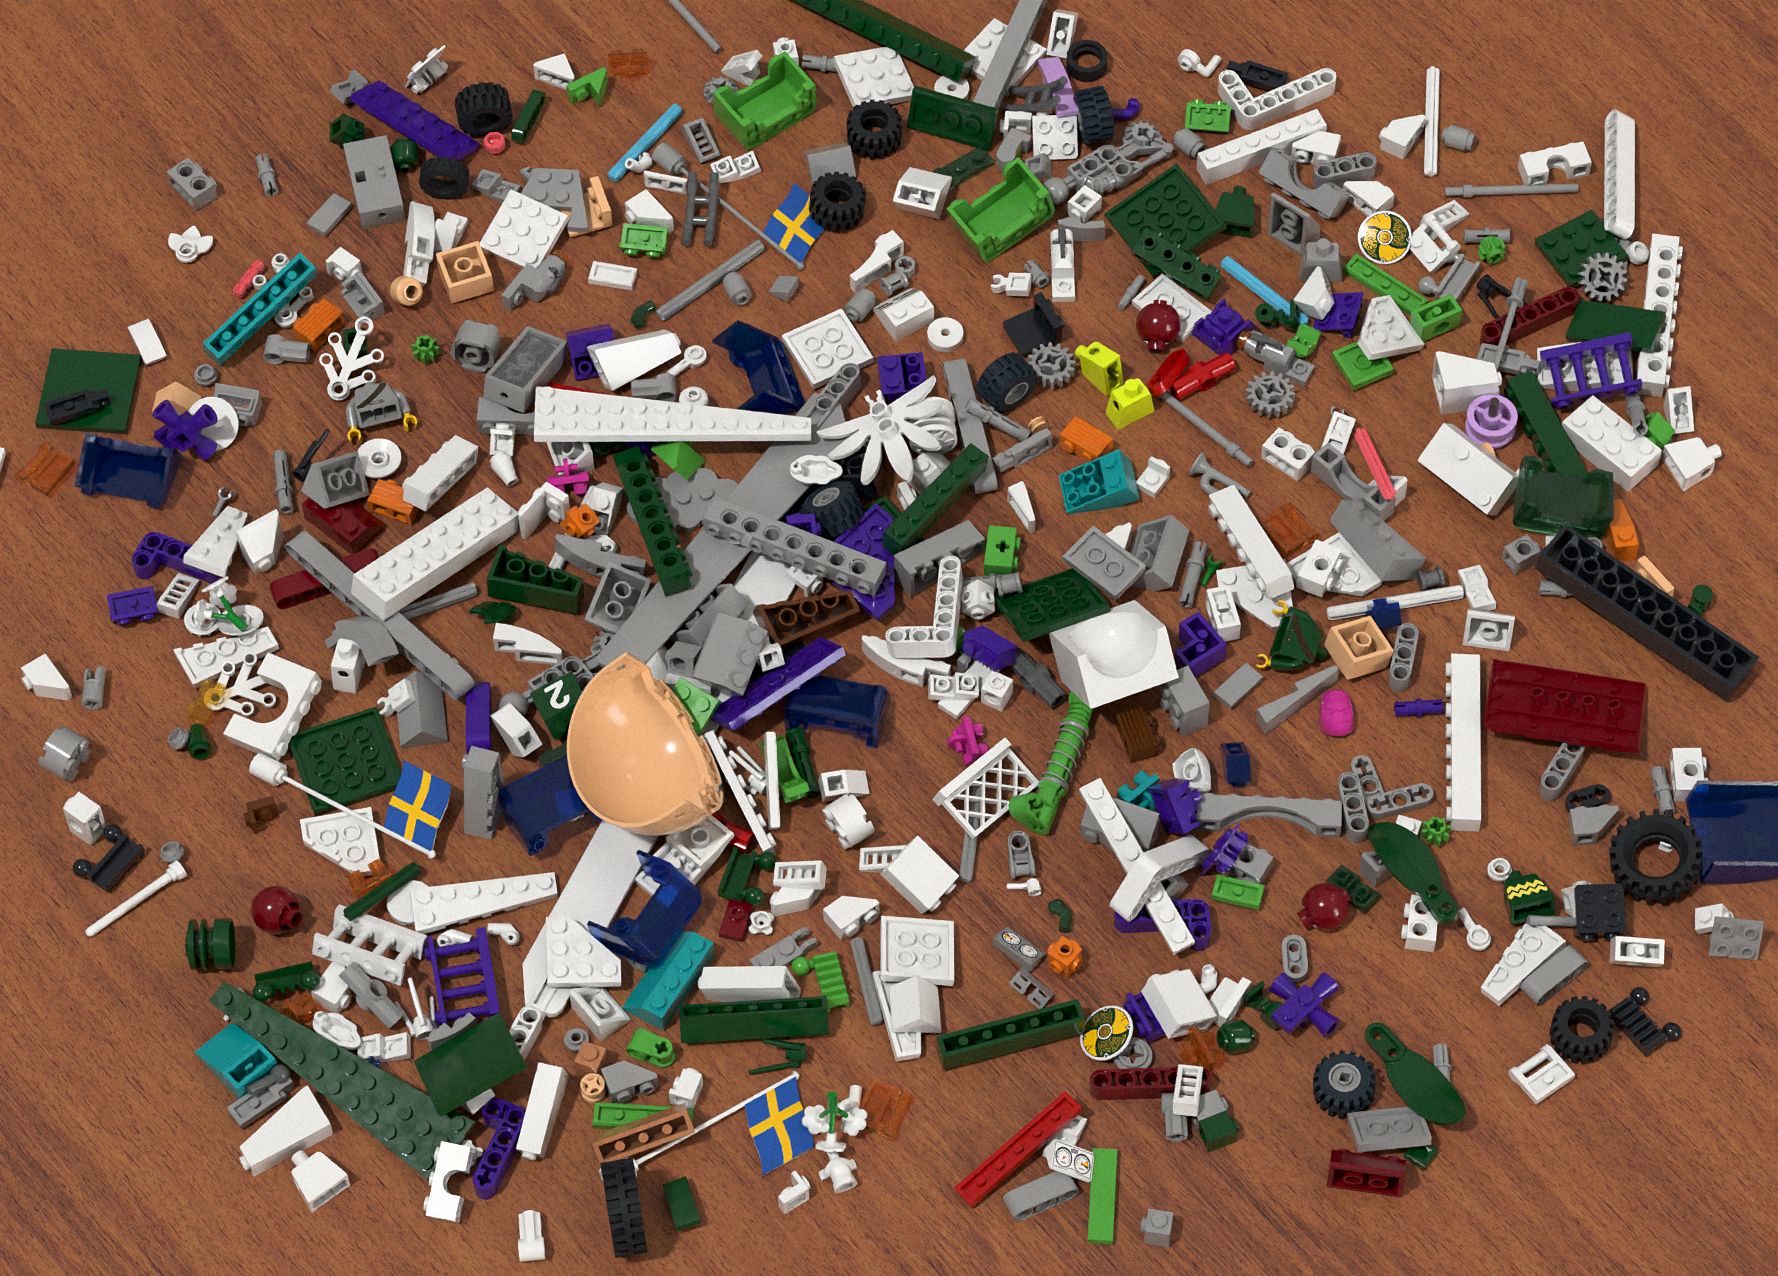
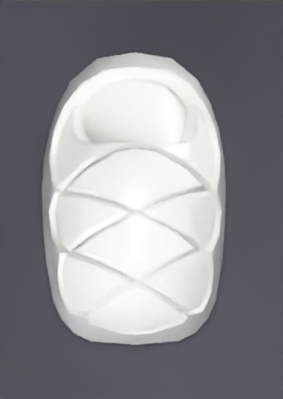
M1190 748L1172 763L1175 778L1188 779L1190 781L1188 787L1191 790L1197 789L1200 794L1208 793L1211 790L1210 765L1202 751Z

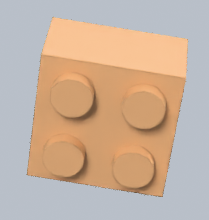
M479 241L436 253L438 270L451 304L494 291L492 274Z
M1371 616L1331 627L1324 646L1347 680L1387 668L1394 651Z

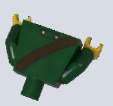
M1278 600L1276 605L1282 607L1283 610L1272 609L1274 616L1282 617L1269 653L1272 659H1268L1264 654H1259L1257 658L1264 659L1266 663L1264 665L1256 664L1255 667L1259 670H1264L1270 666L1271 669L1289 671L1300 669L1305 664L1312 663L1315 658L1321 661L1324 660L1328 650L1320 645L1322 632L1317 629V625L1310 614L1292 606L1288 608L1283 600Z

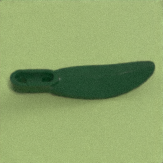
M1379 822L1371 825L1368 828V839L1390 873L1405 888L1420 896L1422 903L1438 923L1445 925L1453 923L1457 919L1458 906L1443 887L1437 862L1425 843L1415 833L1399 824Z
M1375 1022L1366 1028V1043L1384 1062L1392 1087L1412 1111L1422 1118L1439 1125H1454L1465 1118L1466 1109L1461 1097L1448 1079L1432 1063L1420 1054L1404 1048L1400 1040L1385 1024ZM1376 1036L1382 1037V1038L1379 1039V1040H1375V1039H1374V1037H1376ZM1391 1053H1396V1054H1397V1055L1394 1056V1057L1389 1056V1054H1391Z

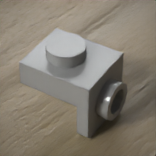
M351 70L348 80L331 85L330 93L342 104H347L351 102V93L366 87L368 81L356 70Z

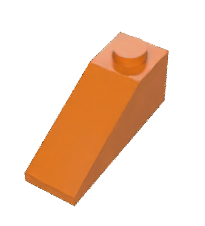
M1622 499L1599 501L1598 505L1611 555L1619 561L1635 560L1639 543L1634 524Z

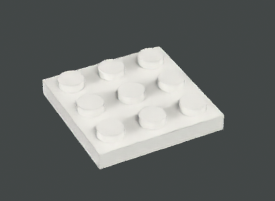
M995 18L964 50L976 56L971 75L983 81L1007 28V25ZM1031 39L1029 40L1005 93L1006 96L1009 95V87L1017 86L1038 64L1037 59L1045 57L1047 53L1046 48Z
M881 47L834 56L835 68L853 107L855 105L860 106L863 101H866V103L870 102L872 99H875V102L883 100L884 104L911 101L914 86L898 52L888 47Z
M511 189L479 244L482 250L520 268H523L526 264L536 268L550 254L569 221V217Z
M842 308L782 335L783 343L813 390L829 383L844 364L854 363L859 368H863L874 363L872 354Z
M881 916L880 981L902 982L918 975L933 985L953 986L954 921Z

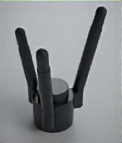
M1484 275L1476 285V288L1480 291L1477 296L1483 300L1492 316L1497 319L1499 316L1487 297L1493 298L1499 291L1510 297L1512 292L1496 282L1491 276Z
M329 429L325 430L318 441L314 440L301 462L292 472L300 482H305L310 467L313 464L311 459L330 432Z

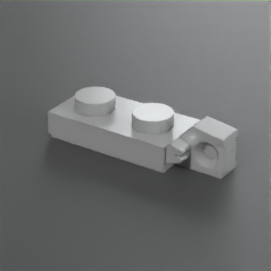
M1482 343L1477 360L1493 363L1498 346ZM1504 348L1498 371L1519 375L1532 370L1534 375H1539L1541 361L1531 359V356L1526 355L1524 351Z
M1046 428L1034 433L1030 438L1021 443H1016L1004 453L1000 452L992 458L993 465L1001 473L1010 467L1016 469L1047 452L1053 447L1051 432Z
M290 1078L283 1084L273 1083L252 1095L247 1093L229 1105L227 1110L239 1127L243 1129L283 1102L282 1100L287 1098L286 1094L294 1089L295 1086Z

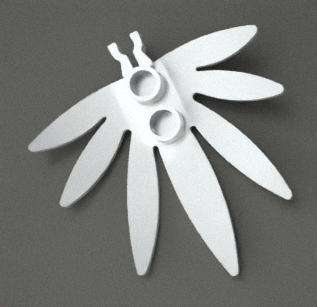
M931 376L889 405H886L885 398L880 390L876 391L878 402H874L867 395L865 399L870 407V414L816 431L821 438L840 439L849 437L828 454L831 460L846 458L857 452L866 443L868 438L871 437L861 470L862 484L868 485L877 475L882 460V444H884L888 459L895 472L903 481L910 483L913 477V461L902 435L904 434L913 444L928 451H938L941 449L939 441L934 436L906 421L907 419L920 420L929 418L945 406L942 399L918 404L934 387L936 383L935 376Z

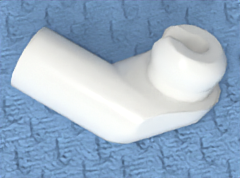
M450 929L438 936L436 944L438 947L469 942L473 941V935Z
M1210 964L1202 968V979L1199 984L1205 995L1213 991L1217 986V971Z
M858 1085L850 1086L849 1098L838 1103V1107L845 1112H849L854 1106L860 1108L862 1087Z

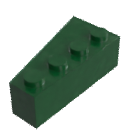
M499 545L487 576L488 597L578 614L584 598L583 578L559 568L552 569L547 567L545 562L540 560L535 562L526 558L525 554L517 551L514 553L507 550L506 546Z

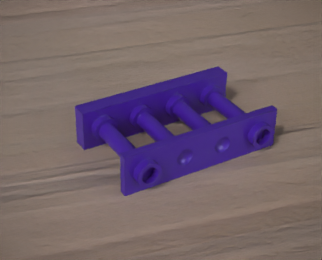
M1630 332L1540 351L1541 366L1550 368L1557 396L1551 398L1552 408L1564 410L1573 404L1586 402L1591 396H1595L1597 399L1621 394L1630 396L1642 390V380H1633L1627 356L1628 348H1632ZM1615 351L1618 354L1624 382L1611 385L1604 356L1606 353ZM1592 356L1596 361L1602 387L1588 390L1582 360ZM1570 361V363H1573L1579 392L1565 394L1559 368L1562 362Z
M485 927L476 928L477 938H472L473 941L434 948L432 936L427 937L429 946L424 947L426 960L432 962L439 1011H435L437 1026L443 1023L447 1024V1021L464 1017L468 1012L474 1017L480 1015L492 1017L500 1012ZM469 951L480 952L481 959H477L474 963L438 969L436 957ZM478 972V974L483 973L484 980L480 981V984L441 990L440 978ZM480 993L487 995L488 1002H483L484 1005L445 1012L443 1000Z

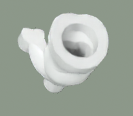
M837 1151L827 1152L830 1161L825 1169L818 1172L821 1181L831 1178L835 1193H842L854 1188L857 1185V1181L851 1171L857 1169L854 1159L849 1160L839 1157Z

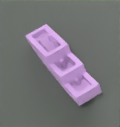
M1060 58L1037 59L1043 84L1051 83L1062 76L1068 80L1063 89L1058 92L1052 91L1050 96L1052 98L1054 95H1058L1061 98L1060 103L1053 109L1056 116L1078 115L1079 110L1073 99L1074 93Z

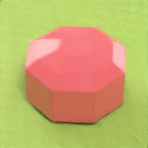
M499 132L487 134L484 137L485 150L490 154L501 153L505 149L504 136Z

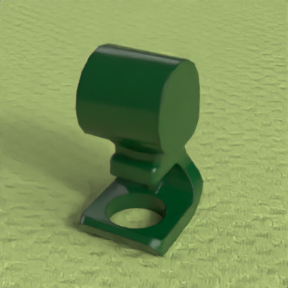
M1291 299L1290 316L1286 318V313L1283 309L1276 311L1270 304L1263 303L1256 308L1255 317L1265 328H1276L1280 322L1284 328L1294 330L1300 324V308Z
M1702 584L1694 587L1688 608L1702 616V613H1705L1711 605L1712 589Z
M1261 981L1245 995L1243 1001L1247 1007L1258 1011L1262 1010L1261 1020L1269 1028L1275 1030L1279 1026L1271 1020V1015L1282 1003L1279 1001L1271 1002L1268 997L1264 999L1262 989L1265 983Z

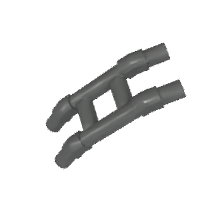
M1062 76L1051 83L1036 86H1010L1009 94L1027 98L1024 105L1003 104L1002 112L1023 111L1031 113L1054 109L1060 103L1061 98L1058 95L1050 98L1052 91L1058 92L1063 89L1068 83L1067 78ZM1042 93L1040 101L1034 103L1037 94Z
M688 172L686 216L681 242L683 246L690 245L694 231L693 225H706L703 244L707 247L712 245L716 229L719 172H710L709 196H697V172ZM695 205H708L707 216H694Z

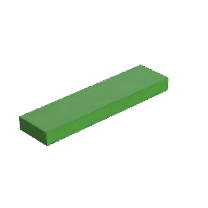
M1357 253L1343 267V273L1380 297L1390 295L1399 309L1410 316L1412 310L1428 304V299Z
M595 1102L593 1128L613 1129L671 1107ZM687 1108L693 1122L694 1108Z
M1093 1148L1094 1164L1090 1187L1088 1243L1113 1245L1117 1149Z

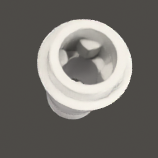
M506 452L494 455L490 459V467L504 481L507 487L517 484L519 479L516 475L511 456L507 455Z

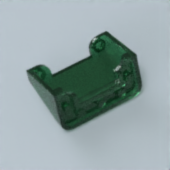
M1524 455L1520 463L1513 509L1514 526L1556 535L1567 524L1586 538L1595 537L1600 539L1614 518L1613 472L1594 469L1585 478L1544 471V463L1541 459L1535 456Z

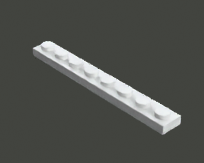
M1101 778L1079 788V793L1125 873L1128 874L1135 861L1144 852ZM1159 881L1144 905L1170 951L1175 955L1194 945L1195 941Z

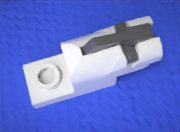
M1056 229L1050 233L1052 302H1075L1073 232L1069 229Z

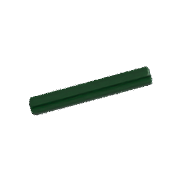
M411 862L346 907L343 910L344 917L349 921L359 917L419 875V865Z

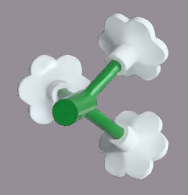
M228 576L201 590L202 593L210 591V603L218 605L220 608H225L228 613L218 614L212 610H207L206 601L201 599L197 602L194 613L196 628L203 626L205 619L213 620V618L229 620L241 632L247 629L248 625L231 608L230 603H234L237 599V589L234 585H228L225 582L229 579Z
M829 1092L827 1094L828 1108L824 1109L821 1105H816L815 1107L808 1106L804 1110L805 1116L802 1118V1124L813 1135L819 1132H827L826 1141H818L815 1146L816 1149L825 1152H842L846 1148V1144L836 1141V1132H834L835 1115L838 1113L842 1116V1132L855 1136L859 1130H863L866 1127L865 1119L867 1118V1112L857 1106L852 1107L849 1112L843 1111L838 1107L837 1094Z

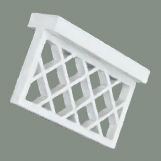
M1006 738L1002 739L943 787L932 799L938 807L942 804L972 839L977 837L1009 810V801L1001 800V790L1013 791L1014 797L1017 796V792H1021L1019 795L1027 794L1038 786L1039 781L1009 748L1011 743ZM1006 756L1013 763V770L1002 769V760ZM985 773H997V784L985 782ZM1002 774L1013 775V786L1001 784ZM1018 776L1025 777L1031 785L1028 788L1018 787ZM971 785L981 787L980 797L969 796V787ZM985 787L997 789V799L985 798ZM954 799L964 800V810H957L950 802ZM969 801L980 802V813L969 811ZM985 803L997 805L995 815L985 813ZM969 817L980 818V827L977 830H974L968 823Z

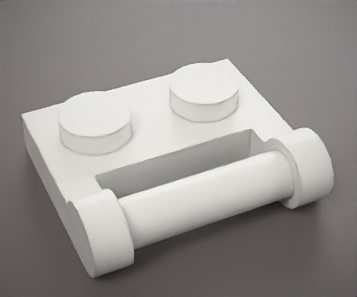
M1431 214L1412 233L1409 249L1427 270L1434 274L1447 262L1448 257L1456 253L1461 246L1456 240H1452L1440 226L1436 216ZM1431 229L1446 245V249L1443 252L1427 234Z
M1548 1044L1540 1048L1539 1053L1520 1066L1508 1070L1511 1080L1517 1083L1536 1105L1575 1077V1073ZM1543 1061H1550L1549 1064L1538 1070L1530 1077L1526 1078L1524 1076V1074L1535 1068Z

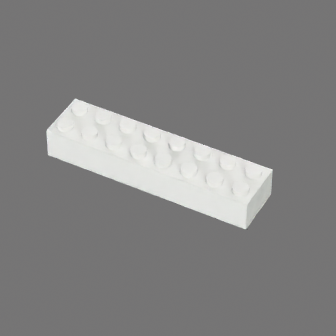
M487 487L353 574L351 594L384 621L517 533L518 512Z

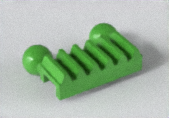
M836 951L812 956V959L809 960L802 956L793 960L792 970L798 976H804L809 973L810 969L814 968L821 996L827 997V1012L832 1007L844 1005L845 1008L849 1007V998Z

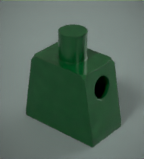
M1235 186L1233 193L1223 192L1221 194L1215 212L1226 224L1227 228L1220 234L1253 238L1254 197L1246 195L1247 190L1245 187Z

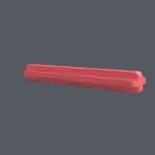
M1357 428L1354 437L1385 500H1393L1396 491L1365 428Z

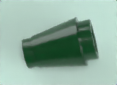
M194 724L190 727L188 752L194 759H205L209 756L212 747L204 726Z

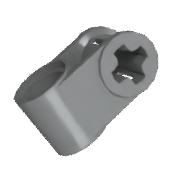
M1014 831L1008 837L1007 852L1011 879L1023 875L1035 877L1034 858L1031 853L1029 837L1025 832ZM1020 843L1023 847L1016 848L1013 845Z

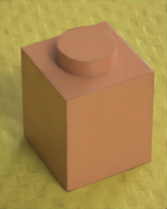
M583 1041L574 1061L576 1075L584 1077L587 1074L595 1073L602 1076L601 1069L606 1067L608 1063L606 1048Z

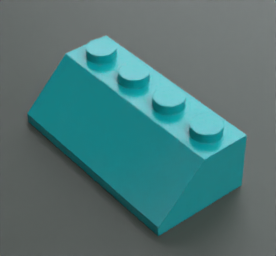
M673 932L622 1006V1009L664 1031L679 1010V1005L683 1004L698 982L699 977L702 976L703 967H708L714 958V942L695 932Z

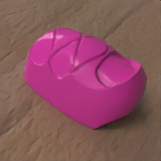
M1334 689L1323 694L1319 709V723L1322 733L1332 736H1344L1353 732V709L1349 695L1345 690Z

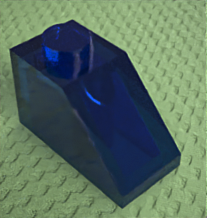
M1244 742L1220 744L1224 778L1227 784L1242 786L1245 785V782H1251L1250 755Z

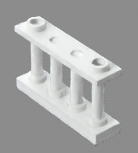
M339 904L335 909L333 931L328 936L315 933L312 954L346 967L354 961L366 974L401 986L404 977V963L409 956L420 960L424 957L427 935L365 913L353 921H349L343 915V910L346 906ZM343 932L355 936L350 944L338 940ZM365 940L378 944L373 952L360 948ZM387 948L400 952L395 960L382 956Z

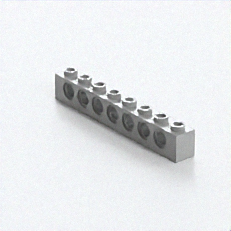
M716 496L703 519V530L712 536L725 538L733 544L743 545L754 552L769 555L777 561L792 564L795 568L813 572L818 577H825L839 585L857 589L862 594L875 596L886 573V562Z

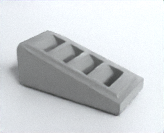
M703 117L683 124L682 133L700 164L721 157ZM699 130H700V132H701V133L696 134V135H693V134H692V133H694V132H696V131H699ZM701 137L705 138L704 140L696 142V139H699ZM708 143L709 146L699 149L698 146ZM709 150H712L713 152L706 156L702 155V153Z

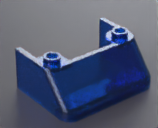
M737 320L712 340L713 344L727 349L732 364L745 369L754 396L739 406L738 410L790 415L799 412L804 406L805 401L786 349L778 337Z
M638 850L636 855L645 875L660 884L636 920L629 917H621L615 920L610 928L588 921L587 926L591 935L611 952L644 966L654 967L659 965L700 907L703 897L699 888L670 862Z

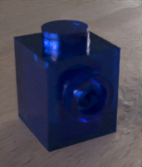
M1380 598L1373 600V604L1367 605V611L1364 612L1365 617L1371 616L1379 629L1402 625L1399 602Z

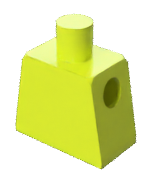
M1093 342L1088 347L1080 345L1076 349L1075 356L1080 359L1082 374L1104 395L1109 396L1113 390L1124 384L1119 354L1099 342Z
M1138 378L1135 380L1129 379L1125 382V385L1111 392L1106 415L1116 429L1119 430L1153 413L1154 405L1151 394L1142 381Z

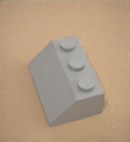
M1172 515L1138 525L1130 554L1146 565V571L1131 586L1155 592L1172 587L1189 534V529Z
M731 583L718 585L669 640L698 645L703 648V642L706 640L716 612L740 618L744 614L743 609L749 603Z
M716 612L691 677L729 697L743 696L768 631L750 621Z
M1112 797L1142 851L1152 850L1158 838L1159 813ZM1086 806L1081 823L1080 837L1091 843L1097 842L1106 845L1112 850L1089 808Z

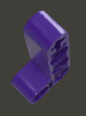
M158 532L146 534L132 556L135 574L138 578L144 580L153 577L160 565L211 584L224 578L183 563L185 553L193 545Z
M490 682L475 683V686L466 693L465 737L467 754H469L471 746L492 751Z
M1200 899L1171 900L1195 941V944L1190 947L1195 951L1207 949L1210 945L1211 935L1208 904ZM1143 905L1138 913V918L1135 917L1130 922H1127L1117 912H1114V926L1121 933L1160 932L1152 918L1144 917L1145 915H1150L1145 905ZM1194 913H1201L1202 916H1195V915H1193V914H1194ZM1201 934L1205 937L1197 938L1195 937V935Z
M494 1097L483 1105L481 1109L484 1123L496 1131L473 1176L475 1193L480 1199L484 1200L495 1196L517 1152L516 1147L525 1116V1110L522 1107ZM493 1110L498 1111V1113L495 1115L488 1114L490 1111ZM514 1119L521 1120L519 1123H511ZM503 1140L511 1141L510 1143L505 1145L501 1144ZM493 1161L501 1162L496 1166L490 1165V1163Z

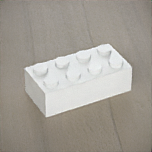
M1591 396L1562 422V426L1574 449L1627 492L1659 465L1662 450L1644 435L1641 436L1640 432L1639 435H1636L1629 423L1595 396Z

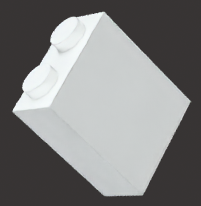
M919 836L912 839L880 874L921 914L927 910L934 911L941 903L939 898L943 893L948 895L956 887L954 881L959 877Z
M1190 969L1174 970L1163 975H1152L1148 978L1146 985L1141 991L1168 1039L1206 1031L1217 1017Z

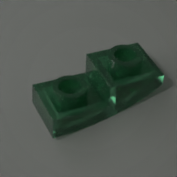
M1340 865L1326 880V883L1337 885L1339 890L1344 887L1351 899L1348 903L1363 914H1366L1380 900L1379 892L1362 883L1358 874L1343 865Z

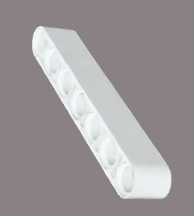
M1614 109L1607 115L1605 120L1604 228L1606 231L1626 240L1633 233L1635 226V121L1633 118Z

